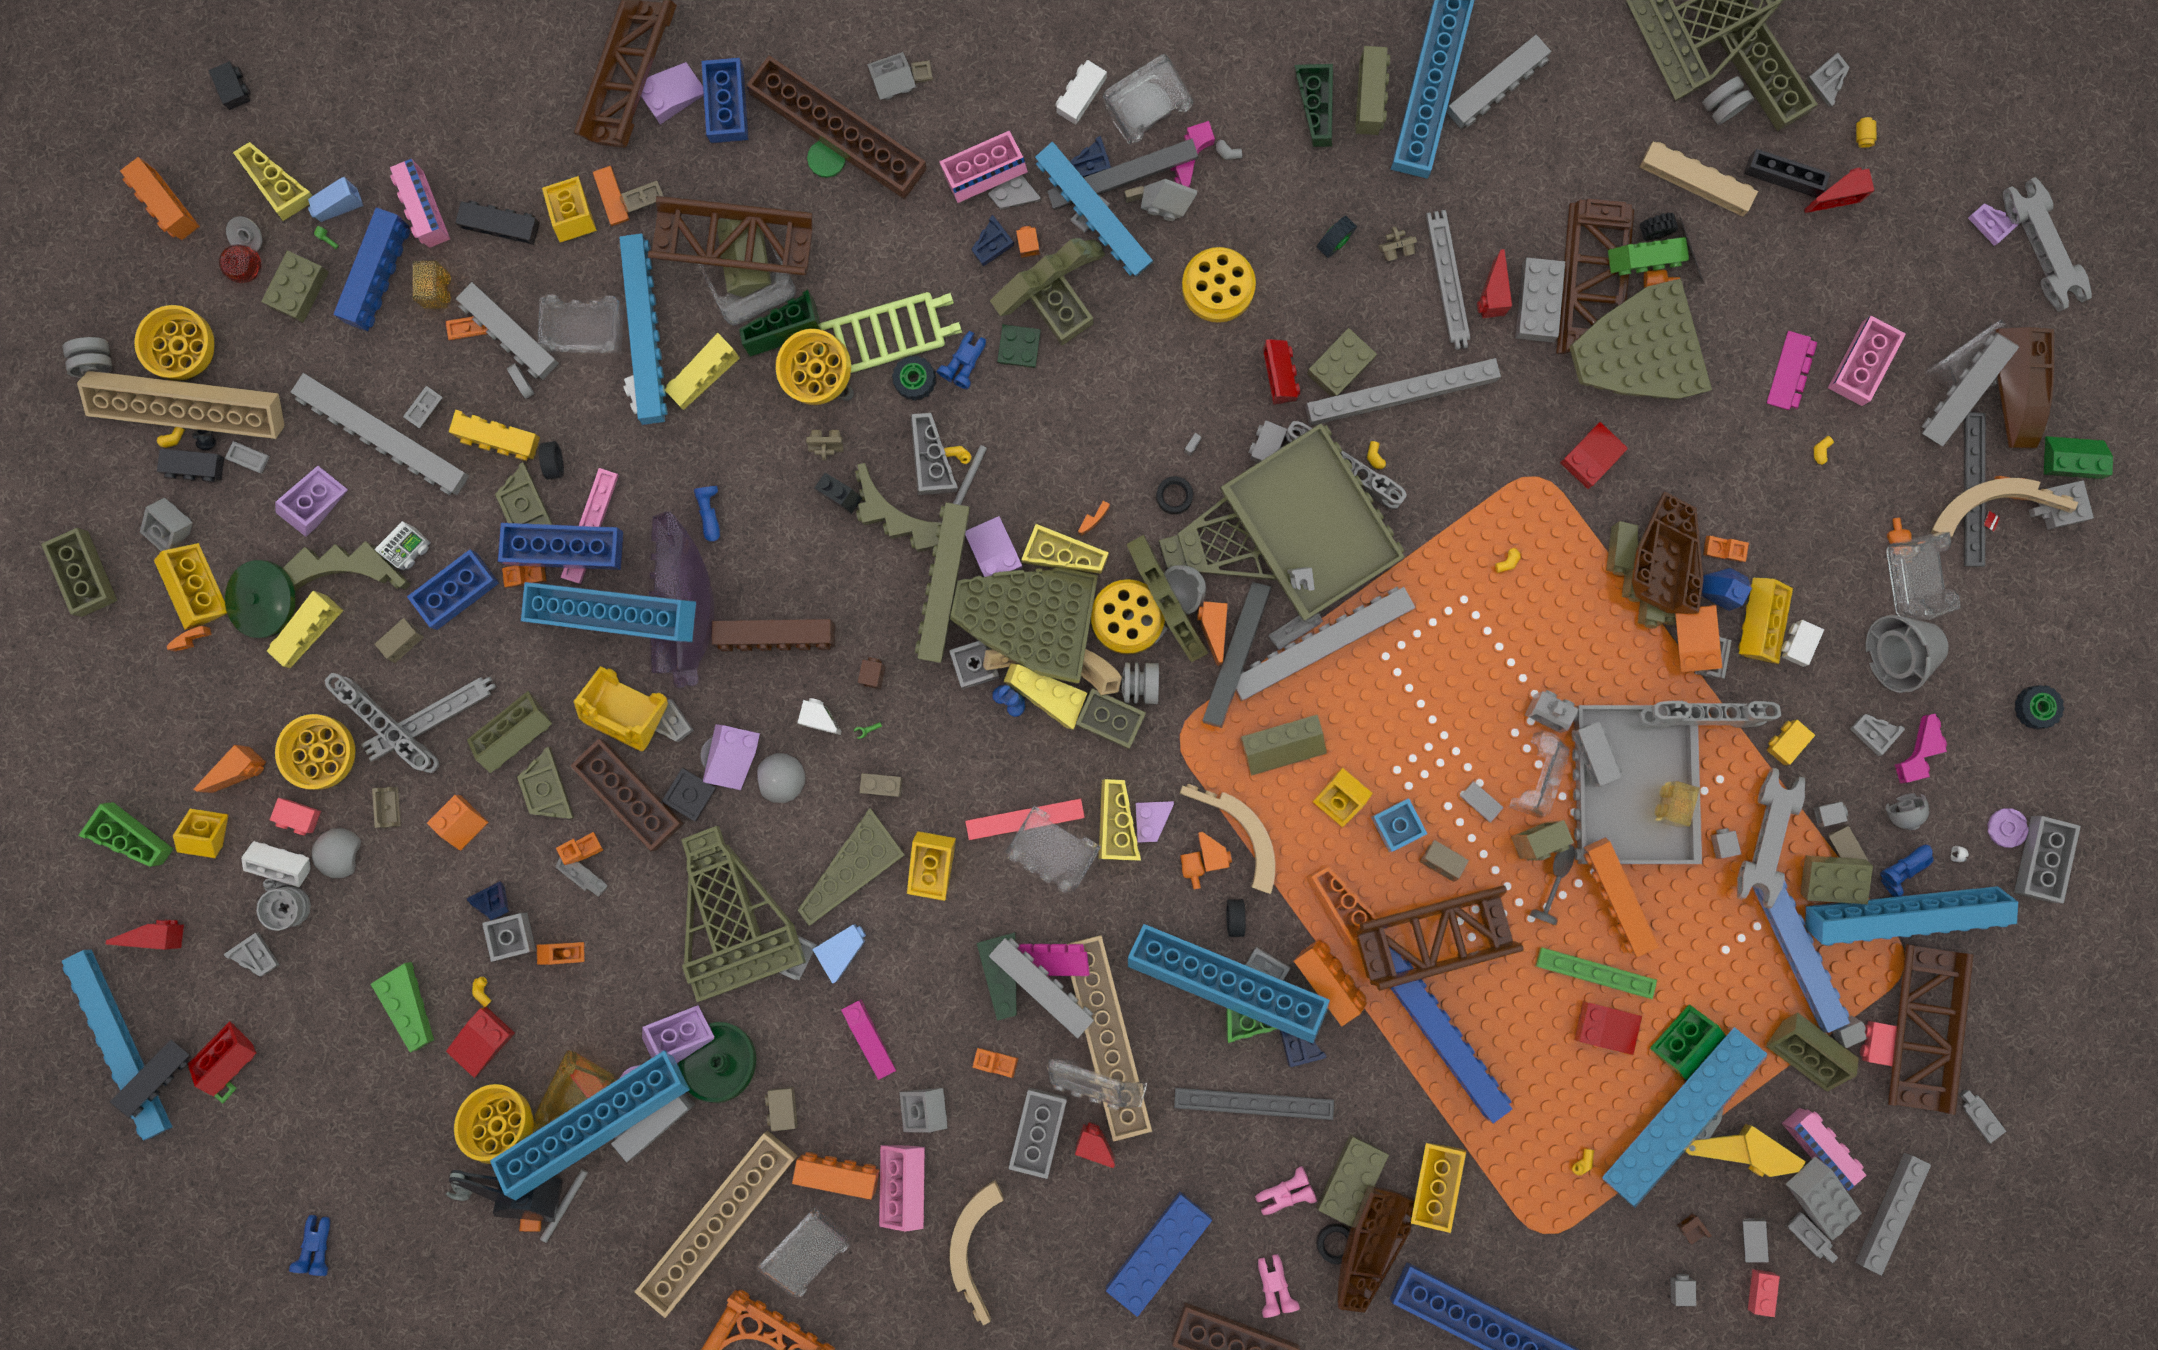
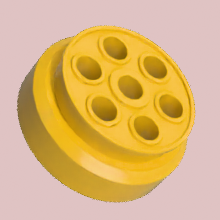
M1223 247L1206 249L1194 256L1184 271L1182 280L1184 300L1189 309L1204 320L1210 322L1233 320L1245 312L1253 299L1256 286L1255 274L1250 263L1238 252ZM1219 259H1225L1227 261V264L1221 266L1217 263V261ZM1201 266H1207L1209 268V271L1203 273L1199 270V268ZM1238 270L1242 273V276L1235 277L1232 272ZM1220 277L1225 282L1223 284H1217L1214 280ZM1202 284L1205 285L1207 289L1205 291H1199L1196 287ZM1236 289L1240 294L1232 296L1229 291ZM1218 296L1222 301L1214 303L1212 297Z
M168 305L153 310L141 321L135 335V351L141 364L153 374L166 380L182 381L200 374L210 364L214 354V336L209 324L200 315L183 306ZM176 326L175 332L171 334V328ZM195 327V332L190 335V330ZM165 342L164 347L159 349L160 344ZM184 343L183 348L178 350L179 345ZM203 344L202 350L197 352L198 346ZM172 358V364L167 366L168 360ZM191 360V365L186 368L187 361Z
M805 329L793 334L780 348L776 360V375L782 389L792 398L809 405H821L835 399L845 389L851 374V360L844 344L835 336L819 329ZM823 346V353L818 355V349ZM807 355L806 361L801 363L802 356ZM838 357L837 365L833 366V360ZM821 365V372L816 374V368ZM804 374V380L799 382V376ZM836 376V382L831 385V378ZM819 385L818 392L814 393V387Z
M1119 580L1106 586L1095 598L1091 613L1092 628L1100 643L1109 650L1119 654H1137L1150 648L1162 633L1165 618L1153 599L1147 584L1137 580ZM1120 592H1127L1130 596L1129 599L1121 601L1118 598ZM1144 597L1148 600V604L1145 607H1140L1137 604V600ZM1112 605L1115 611L1112 614H1106L1104 607ZM1129 610L1134 614V617L1131 620H1125L1122 616L1123 612ZM1148 616L1152 619V624L1144 626L1141 623V619ZM1110 624H1117L1119 631L1117 633H1110L1108 626ZM1131 629L1136 630L1138 636L1135 639H1129L1127 632Z
M304 715L291 721L280 733L275 747V759L281 774L290 783L304 789L321 790L338 784L348 775L355 759V743L350 731L340 721L324 715ZM327 730H330L332 735L327 740L325 738V733ZM311 733L312 740L307 743L306 735ZM339 745H342L343 752L339 755L337 753V747ZM323 748L324 755L319 758L318 750ZM301 751H303L305 754V757L302 761H300L298 758V755ZM332 763H335L336 770L335 772L331 773L329 769L330 765ZM313 766H315L317 769V772L314 776L310 774V770Z
M499 1084L487 1085L471 1093L460 1106L454 1123L455 1140L460 1150L468 1157L485 1164H491L490 1160L533 1134L534 1129L533 1115L525 1097L519 1092Z

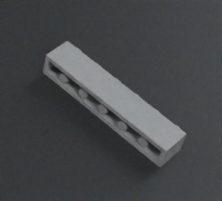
M1535 35L1451 103L1446 113L1460 129L1465 125L1467 127L1471 126L1476 121L1475 117L1479 114L1484 115L1489 111L1490 105L1494 101L1499 103L1505 97V92L1515 90L1520 85L1519 81L1523 78L1527 80L1534 73V69L1537 66L1543 67L1549 61L1548 57L1551 50Z
M472 282L456 298L461 303L458 307L466 314L472 313L474 315L472 320L480 327L482 325L487 327L486 333L494 340L496 338L501 340L500 346L508 353L512 351L516 354L513 358L521 365L525 363L530 367L527 371L535 378L539 376L544 380L559 364Z
M1998 332L1994 336L1991 334L1984 343L1986 347L1982 353L1979 351L1971 360L1973 362L1972 366L1969 369L1965 368L1959 376L1961 379L1956 386L1953 384L1946 393L1948 395L1944 402L1940 401L1934 409L1936 413L1933 417H1928L1921 427L1924 428L1922 434L1941 446H1944L2019 348L2017 344Z
M1004 938L989 957L1075 1037L1079 1038L1094 1021V1018L1091 1017L1093 1012L1086 1006L1083 1008L1077 1004L1079 1000L1071 992L1066 994L1062 990L1064 986L1057 979L1052 981L1047 976L1049 972L1042 965L1037 967L1033 963L1034 958L1025 951L1023 954L1018 949L1020 945L1014 939L1010 938L1008 940Z
M1903 1154L1855 1263L1882 1276L1931 1164L1912 1155Z

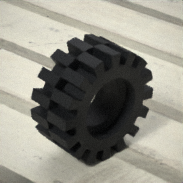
M1673 213L1656 215L1640 223L1642 236L1646 241L1666 237V235H1671L1678 230Z

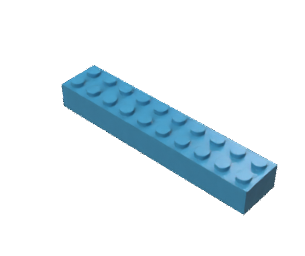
M1433 0L1391 170L1427 179L1431 173L1474 0Z
M525 582L521 621L692 642L696 601Z
M1996 886L1868 900V904L1833 903L1806 906L1805 929L1821 944L1830 946L1841 942L1853 943V941L1891 939L1897 936L1911 937L1916 934L1930 935L1935 932L1949 933L1954 930L1969 931L1973 928L1988 929L1992 926L2007 927L2011 924H2017L2018 901Z
M1143 924L1128 956L1129 968L1313 1044L1329 1007V999Z
M1734 1027L1602 1177L1603 1181L1636 1208L1767 1058V1053Z
M665 1050L490 1160L504 1195L514 1200L519 1199L689 1091L690 1089L674 1057Z

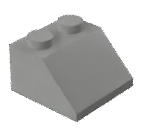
M903 52L867 64L880 100L890 99L895 94L901 92L907 93L916 87Z
M1167 179L1144 186L1141 209L1148 211V214L1160 215L1165 220L1174 221L1184 216L1197 195V190Z
M163 498L146 507L140 533L160 551L177 548L190 534L193 523L174 504Z
M943 1088L899 1092L904 1132H934L947 1129Z

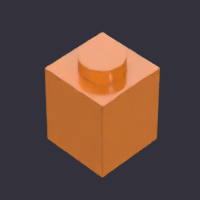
M1025 226L1017 230L1021 258L1040 255L1035 227Z

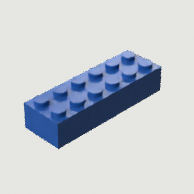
M376 207L333 314L344 323L367 332L369 327L371 328L374 325L375 312L380 309L383 292H386L389 287L388 279L390 274L392 275L396 270V259L401 256L404 239H407L410 234V226L398 215Z
M501 523L498 562L512 566L621 570L623 531L615 527Z
M1179 1192L1107 1284L1106 1292L1138 1317L1211 1223V1216L1183 1193Z

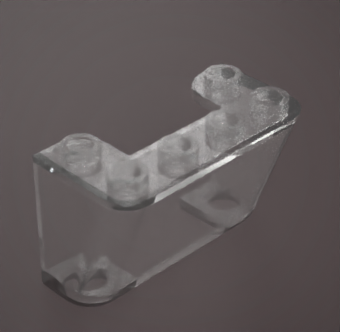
M1033 806L1005 850L1008 854L1007 858L1013 862H1020L1029 872L1034 873L1035 871L1041 875L1040 878L1045 882L1055 883L1060 891L1064 893L1073 892L1080 885L1101 846L1085 836L1081 840L1050 822L1048 819L1051 815Z

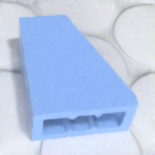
M345 177L340 178L308 199L310 204L308 209L311 216L320 222L363 206L358 189Z
M854 924L812 949L832 984L840 979L864 944L865 939L863 937L866 934L861 926L857 927Z

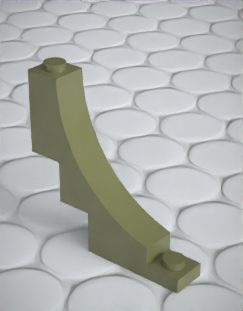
M1142 535L1129 542L1127 547L1139 573L1146 582L1156 604L1162 611L1168 627L1191 663L1208 654L1206 647L1179 602L1145 536Z
M366 541L351 555L341 546L334 544L321 558L312 549L304 547L283 567L289 575L295 591L317 578L338 573L365 575L382 583H386L389 580L397 589L400 587L406 590L411 585L387 559L375 550L376 548L371 543Z

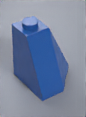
M1732 568L1703 575L1701 596L1730 611L1743 606L1752 587L1748 577Z

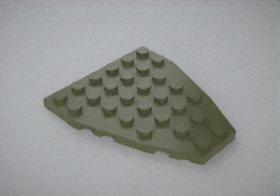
M1681 279L1645 287L1621 305L1599 318L1593 326L1569 346L1581 385H1591L1597 389H1607L1621 395L1669 398V400H1677L1712 390Z
M1055 567L1053 570L1044 571L1042 569H1036L1031 572H1024V570L993 573L992 576H977L970 580H958L950 619L984 645L1041 676L1079 683L1098 575Z

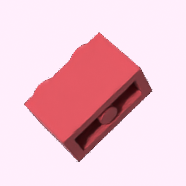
M278 798L270 821L276 822L275 826L283 829L290 827L294 829V833L305 836L306 833L314 832L321 811L285 798Z
M1868 1021L1867 1025H1865L1867 1039L1860 1048L1862 1060L1892 1066L1897 1026Z
M1752 1269L1748 1302L1749 1311L1756 1315L1775 1317L1780 1276L1773 1272Z

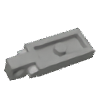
M1319 613L1305 621L1298 616L1269 634V638L1280 650L1318 626L1323 620Z
M559 858L556 868L584 891L588 889L599 897L606 890L607 885L582 864L575 862L564 865L561 858Z
M1963 1090L1959 1093L1965 1101V1104L1962 1105L1964 1111L1988 1143H1992L2006 1132L1978 1095L1974 1096L1970 1090Z
M1799 1212L1786 1225L1818 1258L1821 1259L1824 1256L1831 1263H1834L1838 1258L1830 1250L1833 1246L1831 1241L1803 1213Z

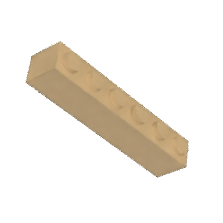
M1653 141L1639 166L1742 217L1749 211L1758 193L1751 185L1742 184L1732 176H1725L1713 167L1702 165L1696 159H1689L1682 152L1666 148V145L1660 142Z

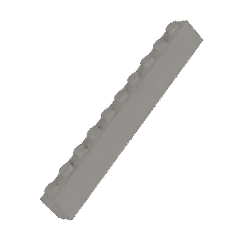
M1494 358L1309 402L1306 404L1305 410L1309 425L1312 426L1497 382L1501 375L1497 360Z
M304 373L291 391L292 394L297 396L295 398L296 401L305 406L309 403L313 406L311 410L317 414L322 415L325 413L329 416L327 420L335 425L341 423L345 426L343 430L351 435L359 434L361 436L359 440L368 445L371 443L377 446L375 449L384 455L388 452L393 456L391 458L393 461L400 465L403 462L409 465L408 470L414 474L422 473L425 475L424 480L432 485L438 483L441 485L440 490L448 495L451 493L458 495L469 478L468 474Z
M1395 587L1387 592L1388 596L1384 598L1378 596L1371 600V605L1366 608L1362 605L1354 609L1353 615L1347 617L1345 614L1336 619V624L1330 626L1328 623L1320 627L1319 633L1313 635L1311 632L1301 638L1302 642L1295 644V642L1290 643L1284 647L1285 651L1278 654L1276 651L1267 656V661L1261 663L1259 660L1251 664L1250 670L1242 671L1235 690L1241 702L1416 608L1405 587L1401 589Z

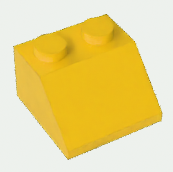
M1342 768L1313 802L1340 826L1344 827L1366 804L1373 793Z
M189 809L173 834L176 851L178 853L216 858L223 847L228 814Z

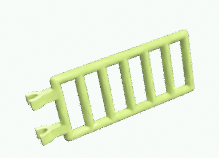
M926 292L820 323L822 330L833 328L835 337L845 347L846 344L840 325L852 323L862 362L851 365V373L943 347L945 344L943 337L962 333L959 322L941 328L935 308L954 304L951 293L932 299L931 294ZM923 301L926 303L936 341L926 344L914 304ZM907 306L918 345L908 349L906 348L896 309ZM885 312L889 313L899 348L898 352L891 354L887 352L877 316ZM870 317L881 357L869 359L859 320ZM823 346L819 348L820 354L824 351Z

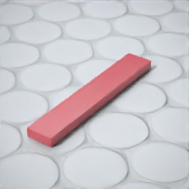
M1081 799L967 820L965 822L968 838L973 840L1085 817Z

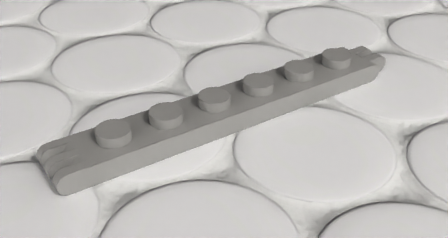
M1441 210L1442 218H1439L1438 211L1433 212L1434 219H1432L1429 212L1426 213V220L1450 343H1454L1456 350L1460 349V341H1462L1463 349L1468 348L1467 340H1470V333L1446 210Z
M482 677L478 678L398 724L413 738H416L491 695L490 691L495 689L496 686L495 684L486 686L493 681L491 677L484 680ZM396 732L394 734V741H397L399 739V732ZM379 734L361 744L363 748L371 745V748L365 751L367 755L375 752L374 755L369 757L371 762L394 750Z

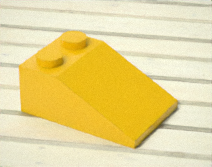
M579 176L542 188L552 227L559 242L597 231Z
M917 831L912 842L907 894L946 900L956 838Z

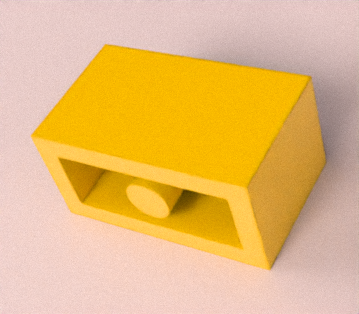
M1798 720L1785 722L1781 727L1782 732L1780 735H1775L1768 742L1770 746L1767 748V751L1784 766L1790 765L1815 736Z

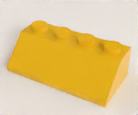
M199 543L163 550L159 553L154 562L185 630L202 626L227 614L225 601Z
M1753 578L1749 602L1746 605V618L1742 625L1743 634L1739 643V654L1747 658L1779 664L1793 588L1776 579Z
M1426 1143L1411 1224L1451 1233L1467 1150Z

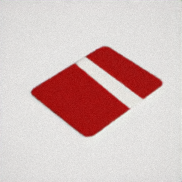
M1989 511L1984 525L1994 532L2000 517Z

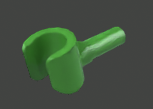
M317 226L314 232L315 236L337 249L339 245L326 237L328 231Z
M879 722L866 728L857 727L854 729V732L861 729L863 734L857 738L862 739L866 737L867 733L882 727Z

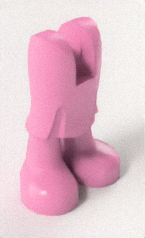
M1302 1166L1296 1169L1295 1176L1286 1182L1282 1181L1279 1185L1263 1190L1255 1196L1257 1202H1262L1271 1197L1274 1203L1261 1209L1263 1215L1273 1214L1285 1207L1294 1206V1204L1303 1201L1310 1204L1317 1202L1316 1195L1312 1186L1308 1185L1309 1180ZM1308 1185L1304 1187L1302 1190L1291 1195V1190Z
M1278 1254L1272 1255L1273 1267H1275L1274 1272L1268 1273L1264 1257L1258 1259V1269L1263 1282V1292H1265L1266 1305L1262 1309L1264 1318L1280 1314L1275 1296L1277 1291L1279 1292L1283 1313H1290L1300 1309L1298 1301L1290 1297L1282 1261Z

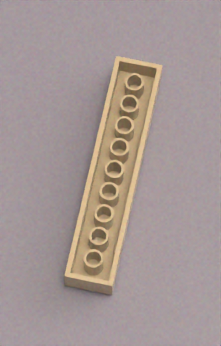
M87 371L77 382L85 415L90 417L276 439L284 428V419L278 393Z
M1102 935L1068 943L1067 945L1083 944L1084 951H1087L1090 975L1071 976L1076 998L1079 1000L1077 1002L1078 1005L1082 1008L1086 1006L1093 1012L1091 1017L1094 1018V1021L1085 1030L1113 1142L1152 1132Z
M767 1130L636 1289L635 1293L666 1318L798 1155Z

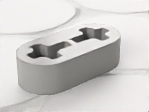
M514 363L509 366L507 370L524 398L527 399L534 395V391L517 364Z

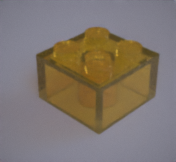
M413 261V300L424 309L447 308V303H450L451 300L450 292L447 291V284L451 282L450 273L437 261Z
M1679 781L1665 783L1660 790V797L1662 798L1660 804L1655 809V821L1678 828L1690 827L1700 788Z

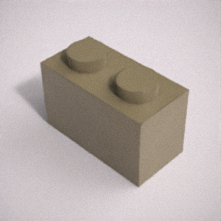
M862 773L860 793L901 797L903 778Z
M794 1087L768 1090V1094H765V1104L769 1106L770 1114H767V1125L771 1126V1131L797 1128Z

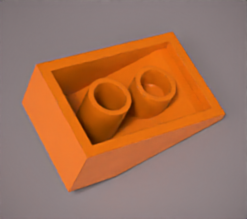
M1203 602V605L1199 606L1197 620L1201 621L1200 626L1216 665L1221 666L1224 654L1227 603Z
M1716 605L1700 606L1699 613L1697 614L1675 613L1681 672L1721 669L1722 657Z
M234 745L199 782L194 790L196 792L213 793L253 776H258L264 770L263 766L266 764V761L252 748Z

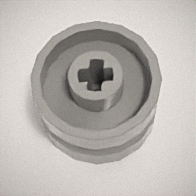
M1739 76L1718 87L1702 102L1707 111L1717 109L1712 115L1717 125L1738 114L1754 100L1749 90L1740 92L1744 87V83Z
M84 337L67 341L62 345L64 357L68 359L65 362L67 374L72 377L82 378L87 371L110 373L113 370L111 358L108 357L110 354L109 344L105 339Z

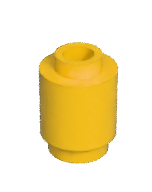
M1871 117L1861 118L1856 123V142L1860 148L1872 147L1877 140L1876 121L1872 120Z

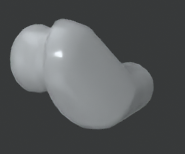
M1224 140L1217 141L1216 151L1223 159L1242 158L1241 148L1231 149Z
M269 878L263 882L266 891L289 885Z

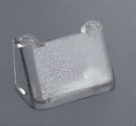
M1166 54L1155 58L1111 86L1103 94L1104 109L1129 145L1133 142H1139L1144 137L1145 127L1176 108L1179 112H1185L1193 105L1190 93Z
M1938 532L1894 542L1887 547L1895 610L1898 616L1916 620H1931L1961 608L1957 592L1952 589H1945L1939 553L1950 548V532Z
M1547 731L1534 733L1531 743L1535 744L1538 748L1537 755L1546 758L1536 790H1528L1522 793L1520 798H1512L1509 808L1538 818H1543L1550 814L1570 756V749L1567 744L1555 734Z
M816 1205L756 1269L793 1299L796 1296L800 1299L808 1290L806 1286L838 1252L843 1254L850 1246L848 1242L851 1238Z

